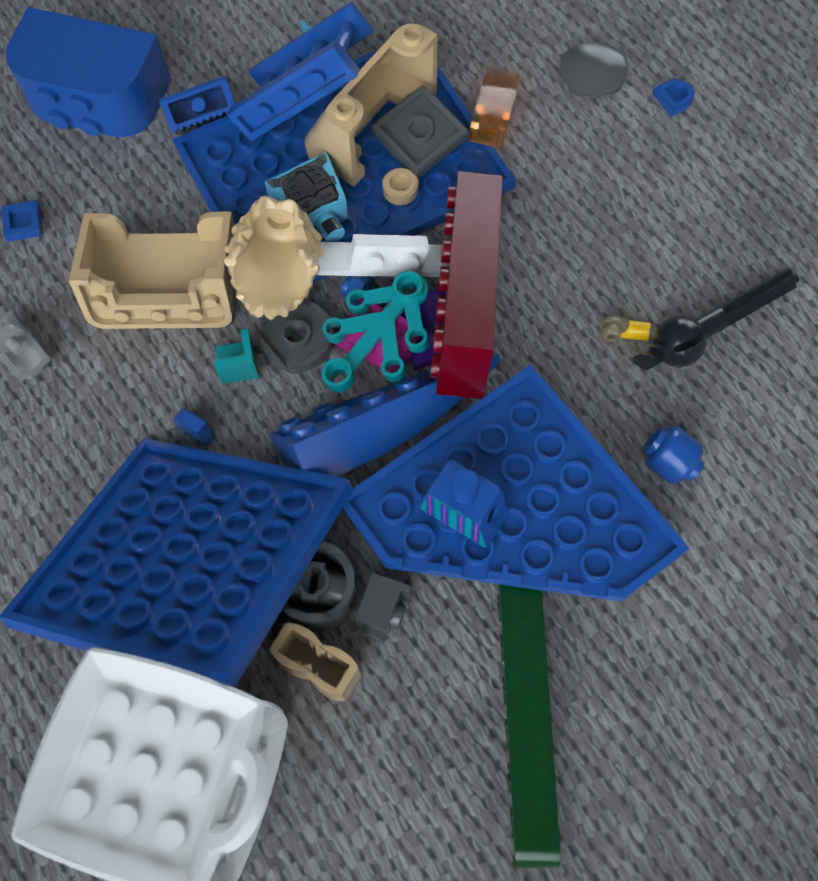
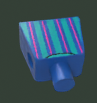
M451 459L447 461L419 506V509L486 549L508 516L503 490L491 481Z

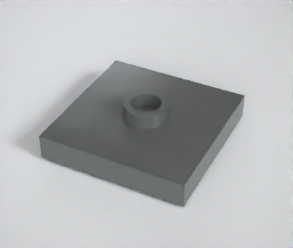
M424 84L370 126L371 134L404 168L411 170L418 179L470 138V131Z

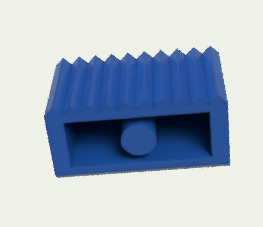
M225 76L159 99L170 130L174 134L177 133V130L189 129L190 125L193 127L197 123L202 125V122H208L209 118L214 120L216 116L221 118L222 114L227 116L230 108L235 105Z

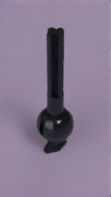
M786 268L697 319L684 315H676L665 319L658 325L654 333V345L649 348L648 352L643 351L633 357L635 365L647 371L662 362L678 368L694 364L704 354L709 337L797 288L798 275L792 274L791 268Z

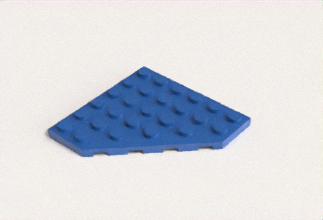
M532 365L523 369L354 487L342 508L385 568L620 602L627 599L690 549ZM449 459L465 466L503 490L508 516L487 549L419 509L426 493Z

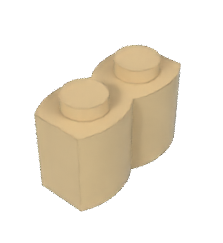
M286 623L269 648L274 658L285 671L297 678L311 680L320 693L335 701L346 702L361 678L357 664L346 652L333 646L322 645L314 633L298 624Z

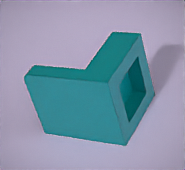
M248 328L240 329L242 342L216 347L217 360L214 361L222 385L259 378L255 348Z

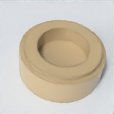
M396 168L384 176L382 182L383 194L390 203L406 205L417 197L418 178L411 170Z

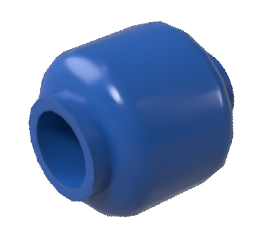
M670 426L666 429L663 427L658 428L643 447V452L646 454V466L670 484H678L685 479L692 481L704 467V462L701 460L703 454L702 444L679 426Z

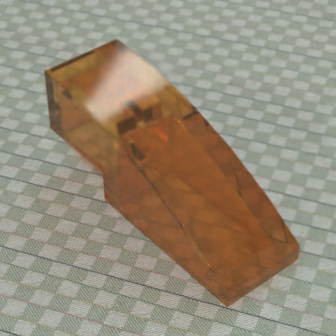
M487 69L472 118L468 141L502 149L520 80L519 75Z

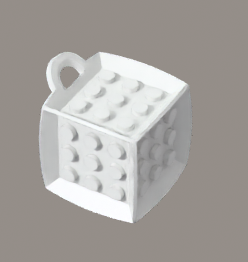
M92 647L85 652L74 671L41 740L16 814L11 833L13 840L43 856L108 881H238L270 799L288 728L287 718L279 706L260 700L205 676L158 661Z

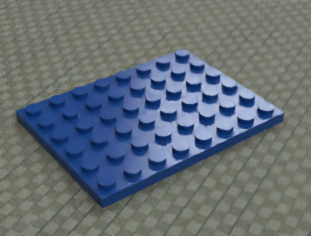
M378 50L353 61L361 69ZM438 65L437 93L435 96L470 131V138L418 179V195L411 203L406 205L392 204L384 197L383 178L389 171L404 167L370 131L372 124L397 105L388 100L354 138L355 143L361 146L362 155L358 159L364 166L365 176L355 187L337 177L344 192L348 210V218L341 222L345 229V234L337 242L351 243L353 234L415 236L445 221V213H453V209L446 208L449 186H456L458 171L503 176L502 194L515 189L516 179ZM348 82L253 141H250L228 116H224L172 139L176 151L209 211L232 212L235 225L242 216L248 213L251 205L261 196H268L265 181L310 160L305 149V137L329 103ZM323 236L320 242H326ZM316 275L313 283L330 275Z

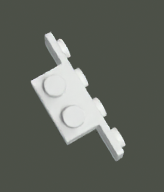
M353 234L351 243L320 242L324 255L319 257L318 265L320 270L317 272V275L397 276L405 271H413L423 277H439L440 266L447 267V263H441L442 245L428 244L427 236Z

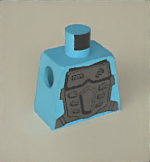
M326 152L265 181L268 196L278 201L294 200L300 206V209L308 214L313 227L321 233L326 242H337L344 236L345 229L341 222L348 218L347 202Z

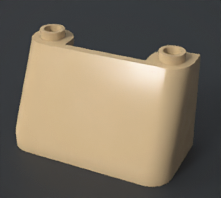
M406 24L398 28L359 70L357 77L349 81L329 103L305 137V149L308 157L312 159L326 152L336 176L355 187L365 176V169L358 159L362 155L361 146L355 143L354 138L388 100L399 104L423 84L434 95L437 93V34L418 24Z
M208 212L201 215L197 224L198 233L128 234L124 223L118 217L109 213H84L69 283L86 321L101 329L221 328L229 325L233 315L234 287L230 282L232 277L228 273L224 258L228 256V253L225 252V246L229 244L234 236L232 234V227L234 226L232 212Z

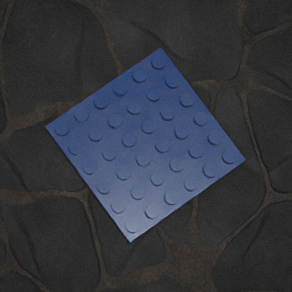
M143 438L0 614V619L8 628L84 651L94 647L126 653L179 667L235 688L352 493L350 480Z

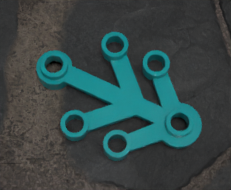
M405 271L396 276L391 286L367 291L355 289L347 294L346 304L349 311L354 315L362 316L346 319L329 318L322 326L323 334L328 342L337 344L342 342L348 334L366 332L344 359L333 358L324 364L321 376L329 390L340 393L350 389L355 381V370L380 339L384 357L381 370L385 379L389 382H399L405 377L406 368L403 360L399 357L395 321L405 310L409 329L405 333V342L408 349L413 353H421L428 348L429 338L426 330L423 328L420 305L425 302L429 294L428 284L423 276L413 271ZM409 289L416 290L412 294L404 295V293ZM356 299H364L361 305H352ZM389 302L382 312L363 315L369 310L370 305ZM333 327L341 328L338 333L329 334ZM413 337H423L420 343H411ZM392 365L400 366L399 370L395 373L387 372L388 368ZM338 375H346L343 381L334 382Z

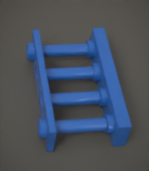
M350 1L250 68L248 73L260 87L257 91L232 106L227 116L250 141L263 135L356 78L360 68L348 55L347 49L371 35L374 31L373 27L356 5Z

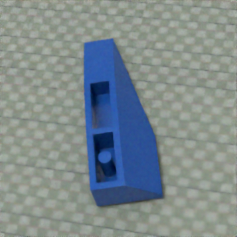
M498 353L492 354L489 373L501 361ZM430 367L428 371L338 404L328 402L319 405L313 409V415L304 419L293 417L281 422L278 425L279 429L269 433V436L287 467L337 477L381 457L413 438L445 415L464 397L436 394L437 378H430Z

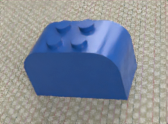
M27 7L5 53L7 65L31 110L37 117L50 122L60 129H66L68 126L78 128L91 136L104 134L113 137H128L146 129L154 120L160 107L159 99L164 98L171 82L156 34Z

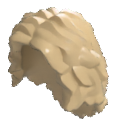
M264 195L251 205L248 213L242 216L240 221L232 227V234L234 236L229 244L225 246V252L228 253V256L224 258V263L232 277L230 282L235 290H237L236 298L244 304L250 314L256 318H261L265 315L269 320H274L278 315L286 318L289 315V311L298 308V305L303 302L304 298L308 297L309 289L313 287V280L320 270L318 265L319 257H323L324 251L320 245L322 240L321 234L313 227L308 214L301 210L294 200L278 201Z

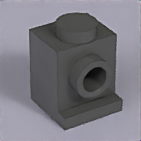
M372 572L355 616L357 627L362 628L361 635L384 643L385 638H388L391 627L399 629L406 610V606L400 603L401 600L410 602L412 586Z

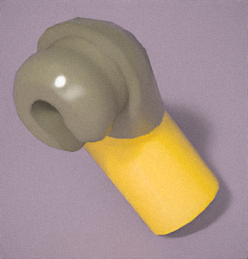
M610 315L601 321V337L608 342H615L620 338L648 341L650 322L628 320L616 315Z

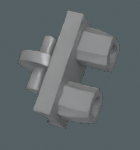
M10 310L6 312L0 320V359L21 383L26 378L27 380L33 379L43 372L46 368L45 364L50 362L51 359Z

